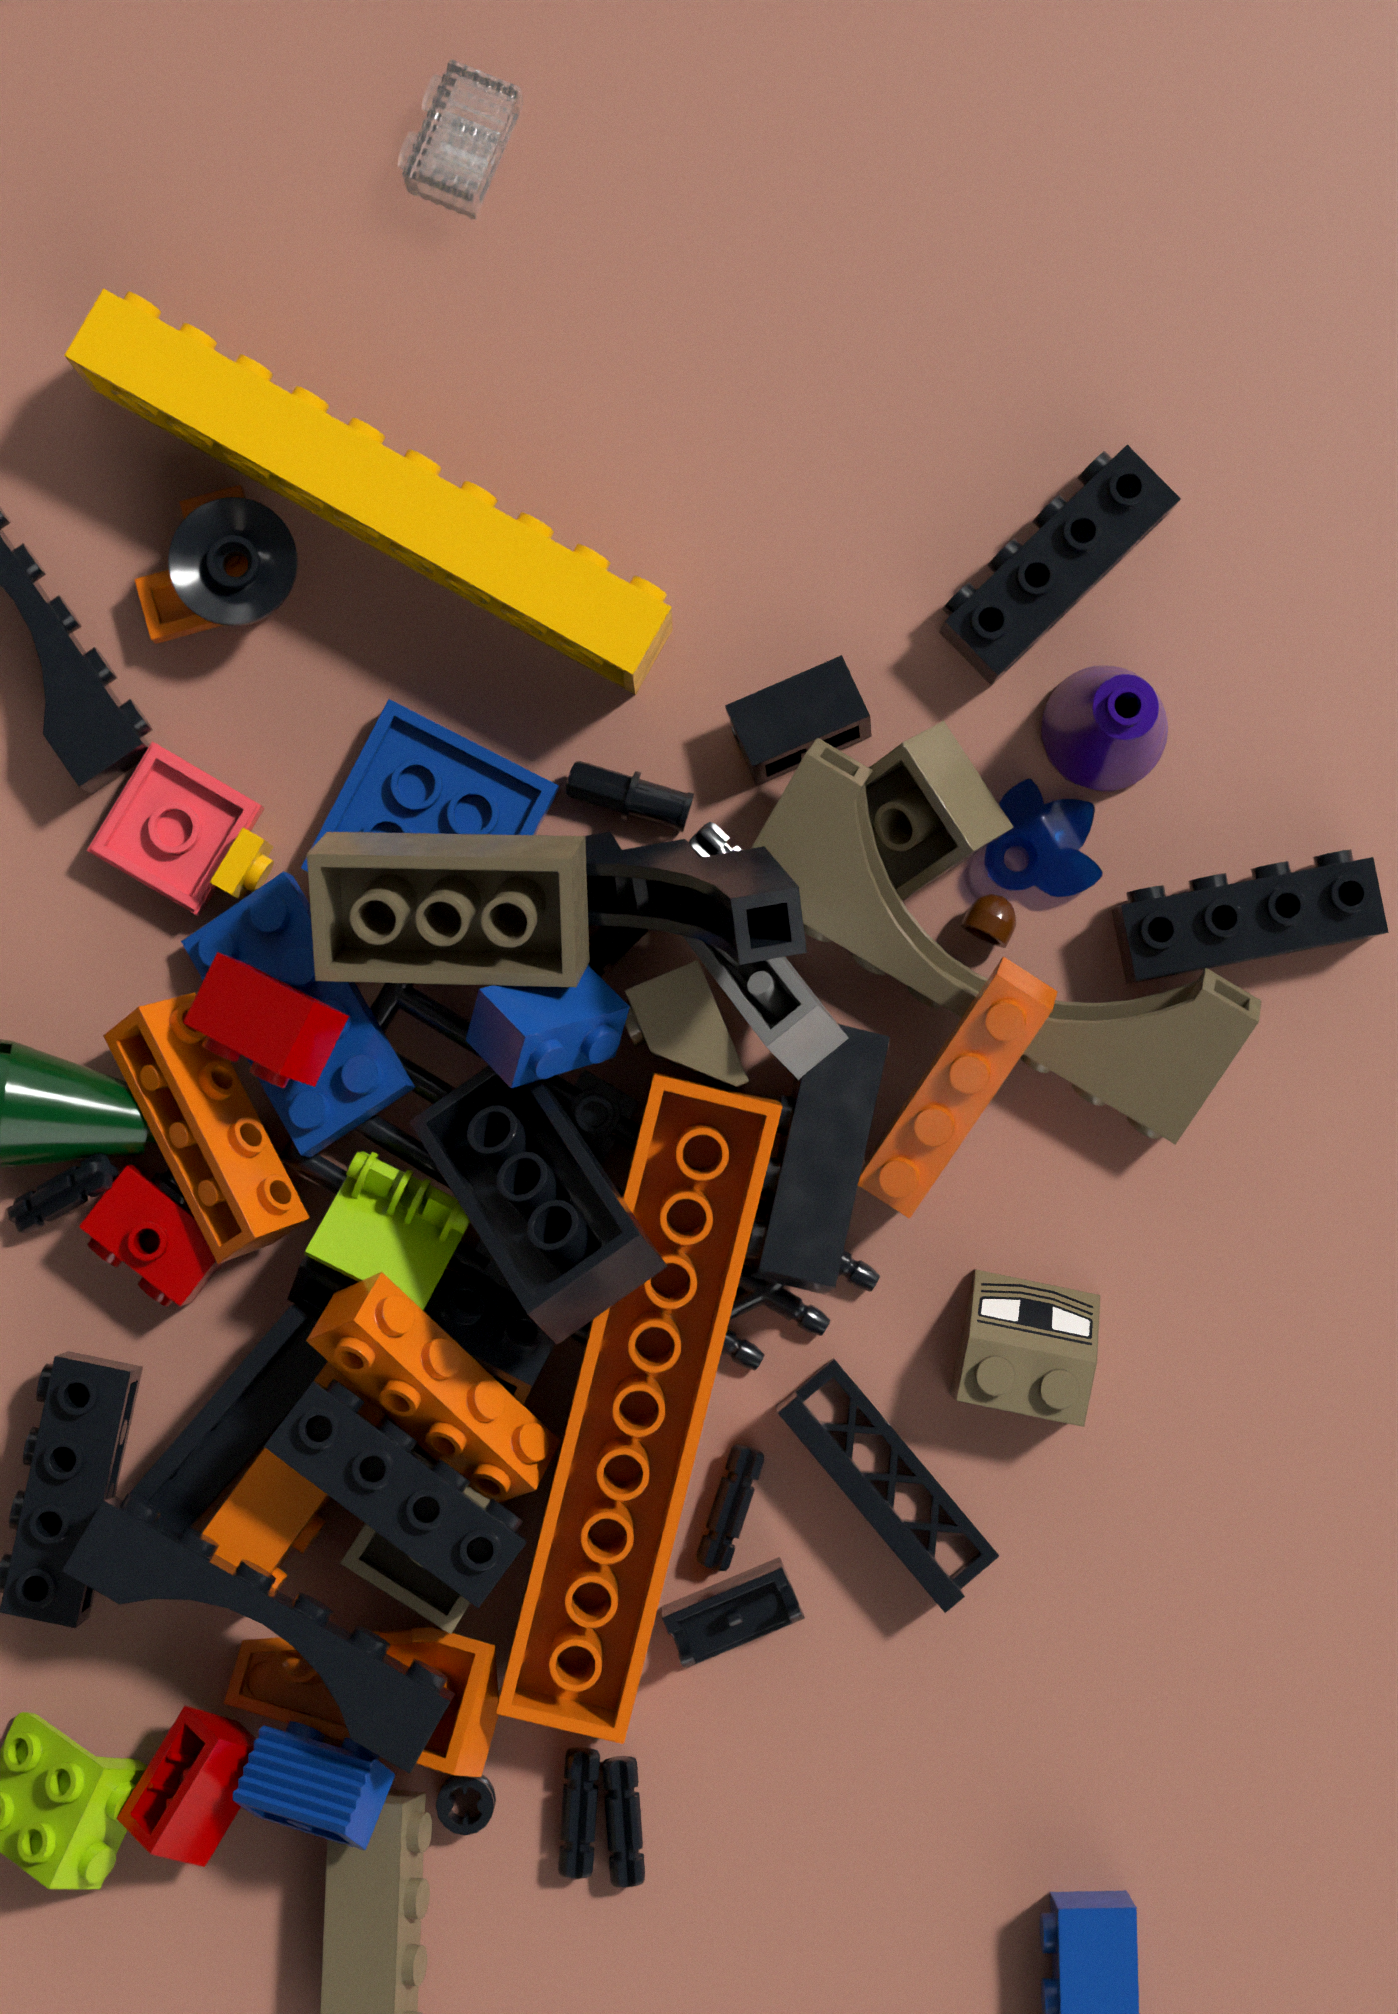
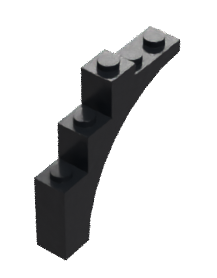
M611 832L585 836L588 925L650 929L698 939L723 950L739 965L807 953L799 886L765 846L699 857L686 839L622 850Z

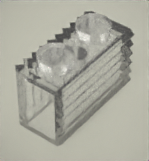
M450 59L443 76L434 74L428 83L422 102V110L428 113L427 117L423 120L421 130L418 133L410 131L400 150L398 168L403 169L402 176L407 191L414 196H420L424 200H430L436 205H442L448 210H454L458 214L466 215L470 219H477L524 108L522 88Z

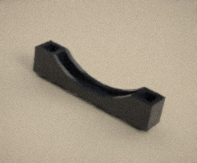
M0 507V585L14 600L30 629L40 659L45 693L43 735L77 785L93 795L141 761L150 746L144 736L153 729L132 699L122 704L109 684L117 679L116 674L96 647L87 652L73 633L82 627L79 620L60 595L52 600L49 599L38 583V580L46 575L45 571L24 543L14 548L2 530L11 522Z
M127 1493L124 1500L113 1497L102 1501L62 1570L64 1573L119 1605L150 1599L193 1600L228 1608L263 1624L292 1645L320 1675L340 1708L351 1740L410 1774L455 1695L454 1692L444 1687L448 1680L447 1676L420 1660L413 1659L411 1665L407 1666L386 1654L391 1645L368 1629L356 1626L353 1632L350 1633L329 1620L333 1611L315 1598L299 1592L295 1600L274 1589L272 1585L276 1578L258 1565L242 1559L238 1567L224 1560L215 1554L219 1544L203 1533L184 1526L181 1533H178L158 1521L162 1511L146 1500Z

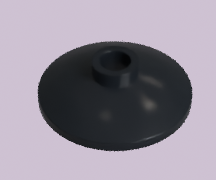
M226 497L201 505L182 521L171 541L168 567L175 591L191 611L215 624L242 626L266 618L283 604L296 580L298 554L290 530L274 511L254 500ZM235 556H243L248 560L246 572L239 577L229 576L226 572L228 561Z

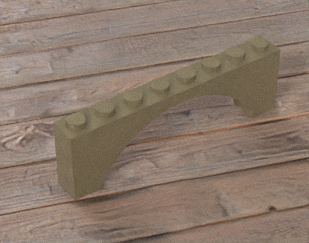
M817 738L804 755L751 848L765 846L799 886L804 932L807 935L821 942L834 941L852 952L854 960L864 969L877 975L887 973L908 985L909 993L921 1003L934 1008L943 1006L962 1018L987 981V978L969 969L936 943L905 907L890 881L878 852L869 818L865 783L873 770ZM1205 968L1197 981L1164 993L1133 1000L1103 1003L1055 1000L1053 1011L1020 1059L1036 1071L1049 1073L1051 1070L1071 1082L1074 1091L1086 1101L1098 1106H1103L1106 1103L1125 1114L1130 1125L1143 1135L1154 1139L1162 1136L1176 1145L1259 1023L1261 1000Z

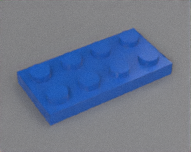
M283 871L181 941L202 980H204L217 952L254 966L349 1016L315 1087L289 1079L286 1087L281 1088L257 1077L300 1155L306 1157L314 1156L415 1088L356 983L315 981L310 904L293 875ZM247 1058L249 1064L252 1066L254 1061Z

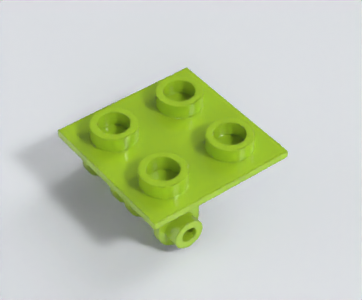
M361 1151V1153L357 1152L346 1173L348 1176L311 1239L304 1255L358 1282L383 1272L424 1311L470 1220L458 1200L431 1186V1180L425 1178L424 1181L413 1177V1171L407 1169L406 1172H403L377 1159L379 1154L375 1152L371 1154Z

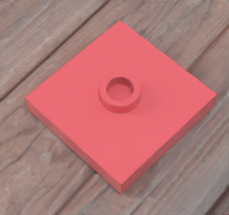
M152 741L87 851L200 917L217 889V886L210 883L212 877L242 827L251 832L265 808Z

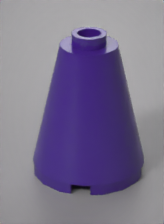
M1108 665L1093 666L1079 670L1062 681L1053 691L1046 704L1041 728V740L1048 760L1065 780L1078 786L1109 792L1136 784L1149 774L1160 760L1168 736L1166 711L1154 688L1136 673L1121 667Z

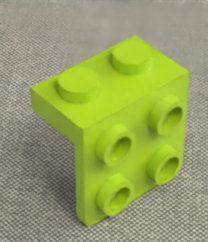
M29 1712L19 1713L15 1717L0 1749V1853L47 1889H100L105 1878L115 1865L116 1854L127 1832V1829L116 1818L148 1766L138 1759L94 1756L39 1715Z

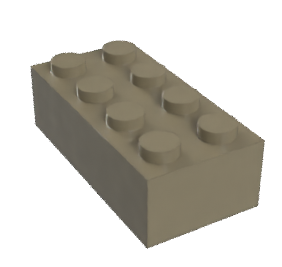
M326 832L307 853L315 981L577 987L590 962L585 836Z

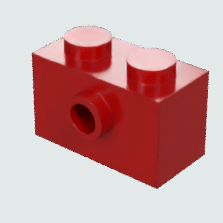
M217 952L183 1023L206 1035L201 1045L205 1049L233 1062H238L241 1055L253 1060L254 1062L249 1072L273 1085L285 1088L289 1079H293L315 1087L349 1016L254 966Z
M127 1165L113 1182L111 1189L105 1192L79 1225V1228L92 1237L87 1246L110 1265L118 1268L123 1261L141 1275L142 1278L137 1285L149 1297L161 1305L168 1307L172 1301L180 1307L190 1304L222 1263H217L192 1212L162 1192L152 1182L151 1178L153 1175L142 1166Z
M184 1705L116 1819L149 1854L205 1867L241 1808L240 1805L233 1801V1792L238 1788V1779L243 1776V1767L249 1763L248 1754L254 1750V1741L257 1739L237 1720Z

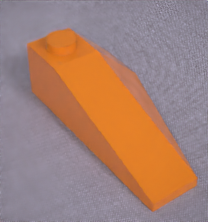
M434 1627L387 1632L371 1631L391 1645L386 1654L407 1666L411 1665L413 1659H417L434 1667L447 1676L448 1680L444 1687L455 1693L416 1764L455 1776L481 1777L499 1716L496 1714L498 1682L495 1645L455 1633L450 1634L445 1630ZM281 1637L242 1640L224 1704L285 1723H289V1721L298 1722L312 1727L326 1736L342 1741L346 1737L351 1738L340 1708L322 1678L292 1645Z

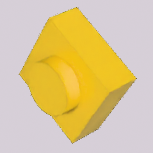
M242 827L210 883L242 900L248 890L254 892L268 878L274 865V860L268 856L274 846Z

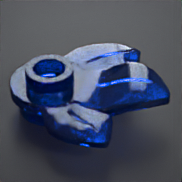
M1030 778L1013 786L1003 795L999 805L1014 828L987 845L984 853L985 870L989 878L997 886L1009 891H1023L1035 886L1052 897H1069L1090 888L1103 876V871L1096 862L1078 851L1084 845L1092 827L1095 806L1091 802L1078 799H1061L1044 804L1041 792ZM1019 849L1025 854L1026 866L1023 870L1012 871L1007 868L1004 862V855L1007 850Z

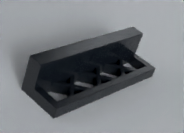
M296 1304L291 1305L132 1489L130 1494L146 1500L162 1511L158 1519L159 1522L178 1533H181L184 1526L191 1528L286 1418L328 1362L306 1341L318 1322L319 1316Z
M834 1358L776 1406L779 1416L944 1613L965 1597L961 1589L999 1557L995 1549ZM831 1378H834L849 1396L847 1423L820 1421L804 1401ZM857 1406L873 1425L855 1424ZM828 1430L846 1432L845 1450ZM854 1433L882 1435L890 1444L888 1472L868 1471L859 1468L852 1459ZM898 1455L914 1474L897 1473ZM870 1480L887 1481L886 1499ZM896 1482L923 1484L931 1493L929 1521L909 1520L900 1517L894 1509ZM939 1504L955 1523L938 1522ZM911 1529L928 1530L927 1548ZM937 1531L963 1533L979 1551L976 1556L952 1576L946 1572L935 1558Z

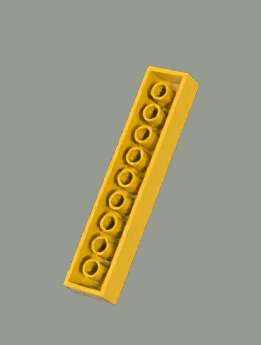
M102 289L64 355L91 390L634 695L637 694L673 630L672 607L664 603L667 594L663 590L638 576H633L630 583L607 571L611 563L606 558L584 545L577 544L574 550L571 551L553 541L551 537L554 531L545 523L529 514L521 512L516 520L496 509L497 498L478 485L464 481L459 488L438 476L442 470L441 467L419 452L408 449L406 454L402 456L382 444L385 436L369 424L354 417L351 418L348 425L326 413L329 405L312 392L295 386L292 393H289L270 382L273 377L272 372L255 360L239 354L234 362L214 350L217 342L198 328L183 323L181 328L177 330L158 319L161 311L139 295L127 291L122 299L108 290Z

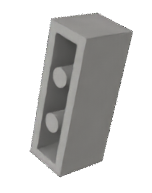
M683 936L760 1040L798 1080L848 1039L845 1032L786 957L739 965L723 950L701 940Z

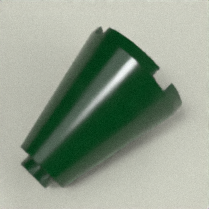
M0 1039V1168L80 1161L94 1154H104L108 1158L141 1155L144 1153L146 1142L157 1143L126 1081L21 1043Z

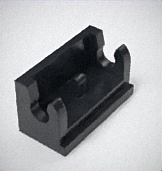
M842 655L725 705L726 713L732 724V732L756 786L797 769L804 755L817 738L841 750L872 737L870 714Z
M780 1557L662 1606V1620L668 1634L672 1635L679 1652V1660L683 1668H688L805 1618Z

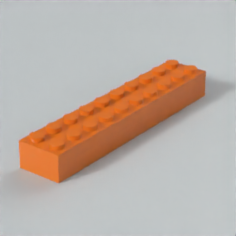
M653 1070L622 1198L665 1261L667 1267L591 1320L499 1691L496 1714L620 1744L625 1742L783 1107L777 1100Z

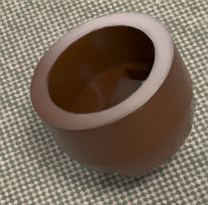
M989 894L978 898L969 907L961 922V927L989 944L1006 948L1016 927L1015 911L1012 904L1003 896Z

